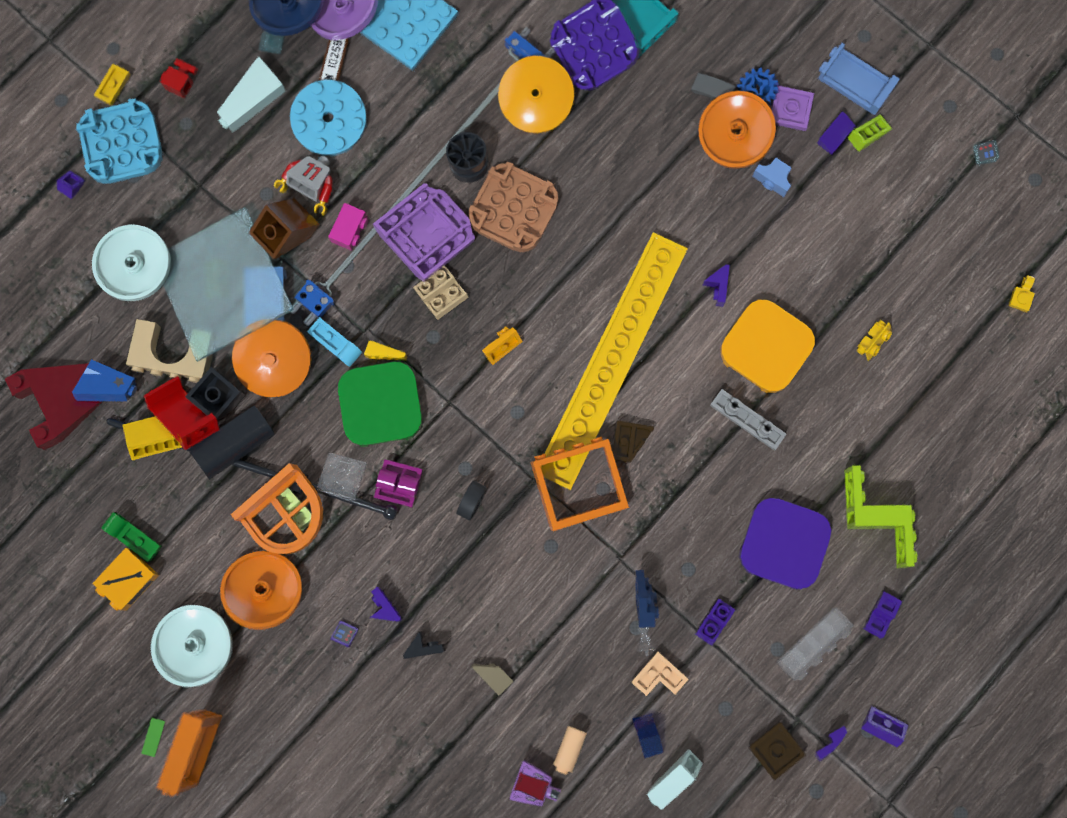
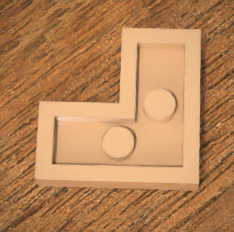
M657 652L631 683L646 696L659 681L676 694L687 682L688 678Z

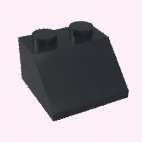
M211 367L185 397L206 415L212 413L218 421L234 410L246 395Z

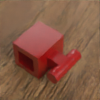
M177 58L174 65L179 67V69L176 70L169 66L167 71L163 72L160 83L166 90L185 99L193 85V81L188 73L190 72L195 75L198 68Z

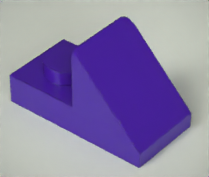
M724 265L703 282V286L717 287V289L714 288L713 300H716V306L723 307L726 302L730 265Z
M376 587L371 591L374 595L371 597L378 607L381 605L383 608L370 618L398 622L403 620L380 587Z

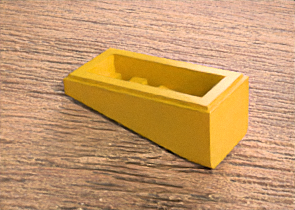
M371 340L368 342L364 353L365 357L370 359L407 360L405 352Z

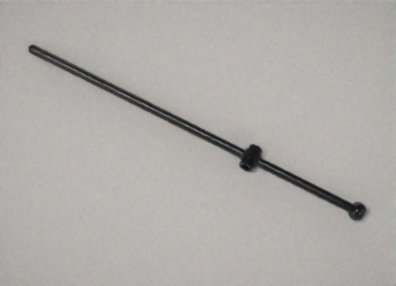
M113 418L106 420L108 425L122 430L123 424H127ZM240 459L232 464L233 466L273 478L278 473L277 471ZM295 481L292 484L291 491L302 494V489ZM311 483L319 494L381 513L387 520L396 518L398 509L394 505H387L385 507Z

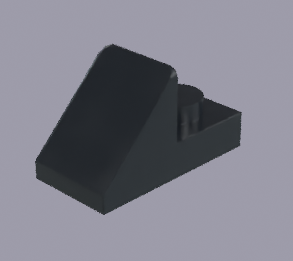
M420 631L403 654V659L445 652L444 644L439 645V641L428 642L427 647H424L422 631Z

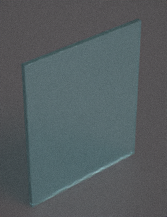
M246 207L168 249L171 265L168 277L163 285L197 362L294 310L268 253L248 233L254 223Z

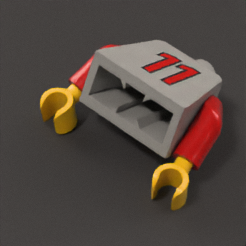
M306 156L303 160L291 162L283 172L282 179L275 181L274 187L278 189L283 184L280 189L281 193H285L288 186L316 202L320 200V203L314 206V211L317 213L318 208L323 207V216L327 212L325 203H328L332 192V177L330 176V168L327 167L330 161L325 156H321L318 160Z

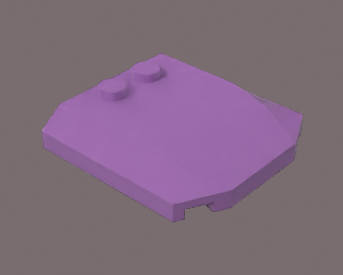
M425 183L373 223L379 236L416 277L423 282L475 240L470 220L444 191L428 187V184Z

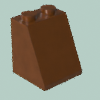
M295 198L266 204L248 233L273 259H277L310 239L320 224Z

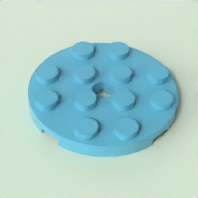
M320 80L306 86L296 96L291 107L290 123L294 135L305 148L318 155L334 156L347 152L361 139L366 127V111L360 96L350 86L336 80ZM325 114H332L334 116L333 120L325 122L323 120Z

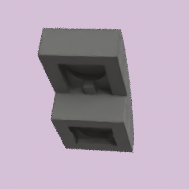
M698 73L691 88L693 93L708 96L711 101L722 94L735 91L736 89L735 86L725 81Z

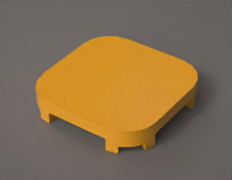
M757 300L745 309L725 337L720 347V355L727 367L732 368L761 388V391L776 393L782 391L791 382L814 348L815 337L812 330L806 324L769 300Z

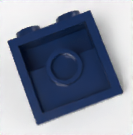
M635 570V596L639 628L655 627V619H659L658 606H654V604H657V594L652 592V585L649 584L648 578H644V570Z

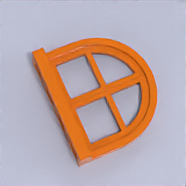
M289 463L238 507L231 516L235 521H240L254 541L263 549L277 554H291L304 549L315 539L323 520V506L318 492L298 465ZM296 481L307 496V499L292 512L288 513L277 497ZM310 502L311 521L306 532L303 533L292 517ZM272 503L283 519L264 535L253 518ZM285 523L297 537L296 541L288 544H279L268 539Z

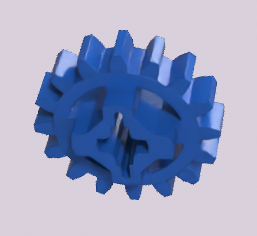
M753 68L751 74L745 72L746 78H740L741 84L737 85L739 91L753 93L763 99L769 106L771 105V99H777L775 94L779 93L777 87L779 86L778 80H775L774 74L770 75L768 69L764 73L762 68H759L758 72H755ZM756 84H758V86L760 87V90H759L760 93H759V94H758V91L756 90V88H757Z

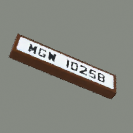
M350 37L343 40H329L319 81L340 80Z

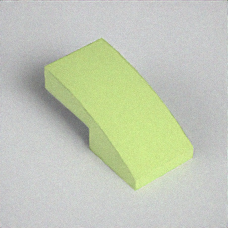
M289 488L277 497L288 513L292 512L302 503ZM306 506L292 517L301 531L311 521V512Z

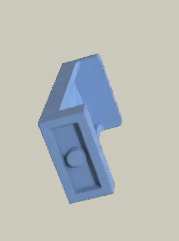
M841 43L839 47L835 46L829 55L831 57L829 62L824 61L819 69L821 74L818 79L873 115H876L900 79L895 75L891 79L846 51L844 43Z

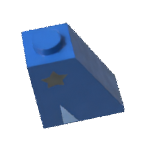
M91 359L72 393L75 400L127 402L130 396L133 397L136 393L137 386L133 377Z

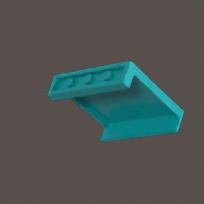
M612 0L620 8L638 42L640 49L639 57L678 19L679 13L674 8L670 11L659 0Z

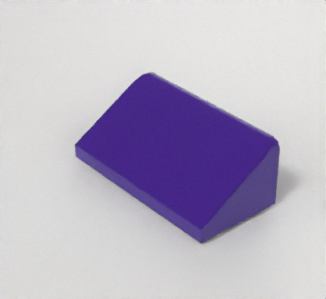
M842 111L820 137L817 144L832 155L855 128L854 123Z
M871 706L861 729L898 747L904 742L908 725Z

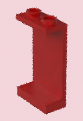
M176 376L145 394L144 398L147 408L177 442L187 450L217 432L219 427L217 419L212 413L206 415L185 397L187 393L182 388L180 378Z

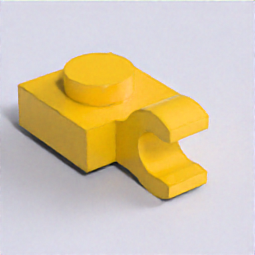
M1027 275L1026 278H1023L1021 287L1014 288L1008 306L1024 312L1030 310L1035 295L1030 289L1035 277Z

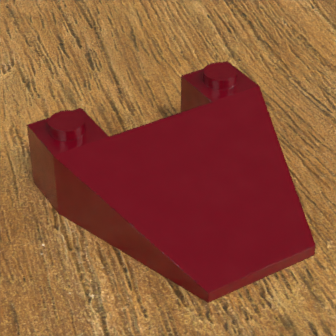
M89 363L22 369L4 378L12 396L23 399L34 393L46 419L45 422L29 429L38 448L47 450L64 441L103 402L78 401L73 396L72 391Z

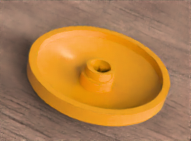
M543 56L525 57L511 65L503 75L498 92L499 104L507 120L516 128L527 133H545L561 125L570 114L574 102L573 83L567 71L555 60ZM534 90L539 92V95L536 97L532 95Z

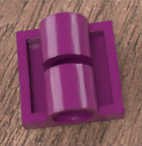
M384 459L383 467L377 478L374 498L413 508L423 469Z

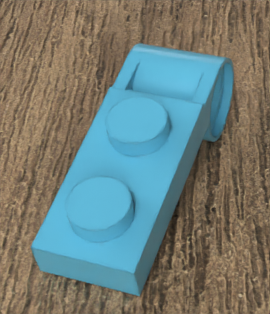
M320 317L307 331L309 335L349 367L363 353Z

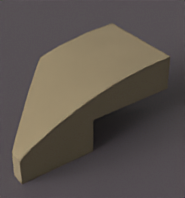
M494 663L489 665L473 664L471 666L498 695L513 683V680Z

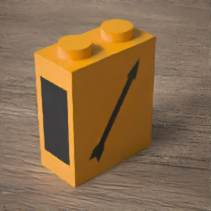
M125 548L92 584L96 587L95 591L100 596H106L111 601L109 604L115 610L127 611L158 578L159 574L130 548Z

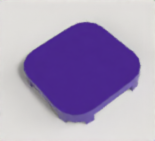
M592 0V2L565 19L558 20L554 24L551 39H549L551 46L554 47L565 70L569 74L573 85L582 90H593L630 69L639 57L640 49L638 42L620 8L612 0Z
M769 498L763 500L755 506L752 512L753 514L739 552L742 566L751 575L776 582L791 589L809 587L816 581L831 537V527L828 520L816 511L781 499Z

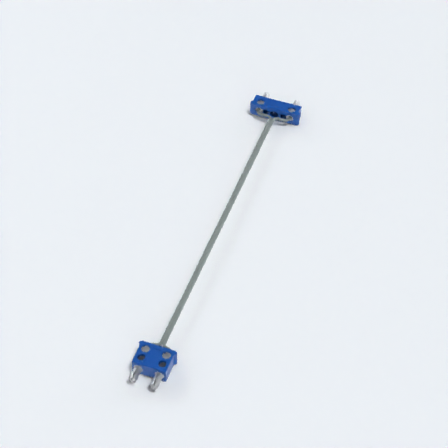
M525 27L520 34L514 31L508 38H505V47L509 49V54L517 61H519V58L523 59L530 56L551 58L556 52L551 47L544 55L526 41L525 38L530 33L528 27ZM500 83L455 135L463 133L497 95ZM447 144L389 210L410 195L444 156ZM375 228L368 233L326 283H313L310 280H306V284L296 294L294 298L297 301L291 306L289 311L294 314L301 305L308 309L311 314L304 320L306 326H309L316 317L321 318L331 306L335 305L334 300L331 298L332 291L329 289L330 285L377 233ZM317 285L327 286L326 289L329 292V295H327Z

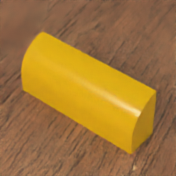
M156 417L123 424L131 460L182 447Z

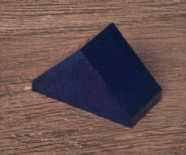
M652 713L633 718L632 721L644 759L664 753Z

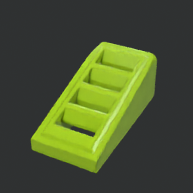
M880 114L853 130L848 139L857 151L860 152L891 131L892 128ZM875 123H877V124L879 125V127L882 129L881 131H880L879 128L875 125Z

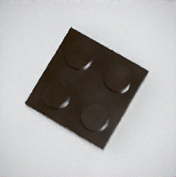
M778 722L748 746L774 781L806 756L781 722Z

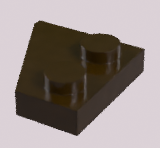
M617 420L612 447L615 461L631 463L654 430V426Z

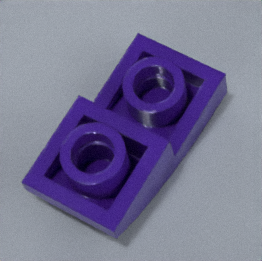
M718 599L695 635L712 646L722 629L727 625L735 609Z

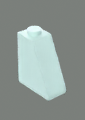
M688 749L650 788L647 794L650 801L662 810L696 779L703 763Z

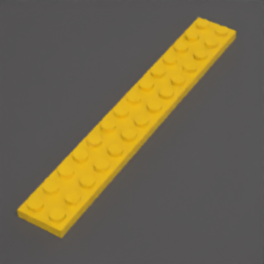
M654 232L652 233L545 451L546 457L554 455L553 451L565 448V451L573 449L572 445L581 442L584 445L591 444V439L597 437L688 248ZM590 451L540 466L543 477L571 491Z

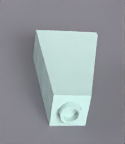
M260 57L254 61L217 111L220 116L218 121L225 129L229 128L232 132L236 131L286 92L282 83Z

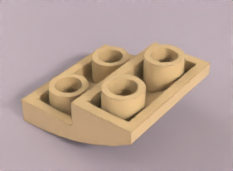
M445 266L440 268L426 281H421L413 287L437 320L468 298L466 292Z

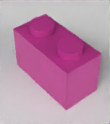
M344 203L328 236L330 241L352 251L353 247L357 246L360 241L359 234L361 230L365 229L368 224L366 212Z

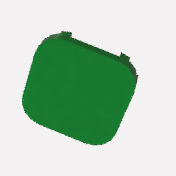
M390 362L354 368L341 376L338 383V395L343 428L346 436L352 443L360 447H368L369 445L404 439L409 440L419 432L423 418L416 377L408 365L401 362Z

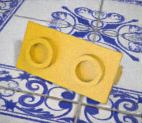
M881 320L876 322L868 332V335L873 338L870 339L865 336L858 344L857 352L861 355L865 353L868 361L879 353L880 346L884 341L887 342L890 339L892 329L889 322L887 325Z

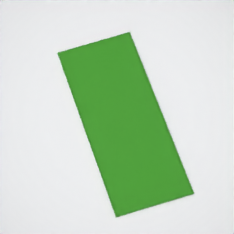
M155 718L151 719L141 754L155 757L165 721Z

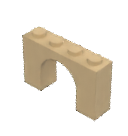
M137 319L126 365L130 366L132 371L143 373L144 370L151 371L150 374L155 376L168 374L172 379L178 376L180 380L181 377L189 378L188 381L197 383L210 369L217 338L213 333L193 330L186 356L177 363L165 364L160 362L156 354V345L161 327L155 322Z

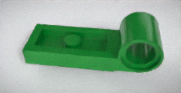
M114 511L101 527L106 533L117 538L147 562H151L162 547Z

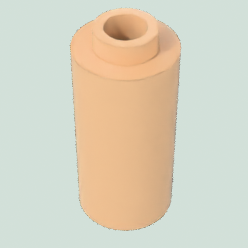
M571 726L567 727L553 764L556 766V771L566 775L568 771H573L587 733Z

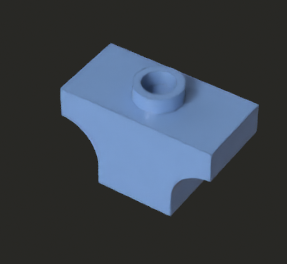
M775 158L767 166L759 164L752 176L762 182L766 189L774 190L783 197L791 187L787 180L791 167L778 158Z

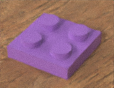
M777 86L779 93L775 94L777 99L773 100L771 109L775 124L806 131L814 93Z

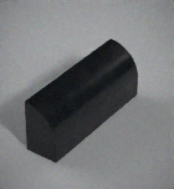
M254 405L188 451L210 480L275 436V434Z

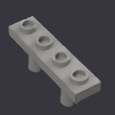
M721 389L710 405L774 451L786 436V433L773 425L772 422L767 421L723 389Z

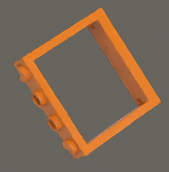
M602 437L591 439V444L584 445L581 442L572 445L573 449L565 451V448L553 451L554 455L546 457L545 453L534 457L535 461L530 462L551 531L629 508L609 439L603 440ZM603 447L619 501L556 520L540 466Z
M205 709L183 713L157 788L162 790V794L174 797V795L198 786L223 715Z

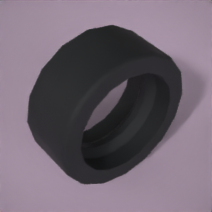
M472 481L458 506L456 514L470 521L478 510L487 487Z

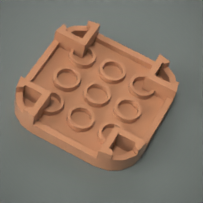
M506 162L495 167L492 166L473 205H470V223L479 234L514 251L528 252L537 246L557 209L558 193L554 184L549 180L546 182L515 167L513 163Z

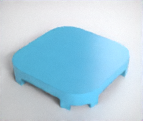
M128 99V103L93 111L90 108L85 111V114L77 123V131L80 135L86 164L84 167L97 182L103 184L114 183L154 172L160 166L162 149L155 117L150 108L143 102L136 99Z

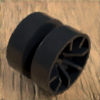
M463 132L455 135L448 142L446 156L453 176L465 183H472L482 179L489 168L488 154L483 139L474 133Z

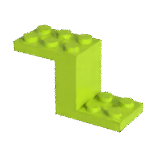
M861 465L851 466L844 470L847 529H895L897 568L915 566L917 552L914 550L913 542H916V532L913 530L912 522L915 521V512L912 510L911 505L863 506L865 491H862L864 471H861Z

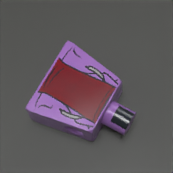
M523 760L510 795V800L542 806L545 797L557 801L561 789L550 786L551 775Z

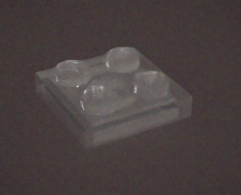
M329 453L317 485V490L355 500L367 462Z

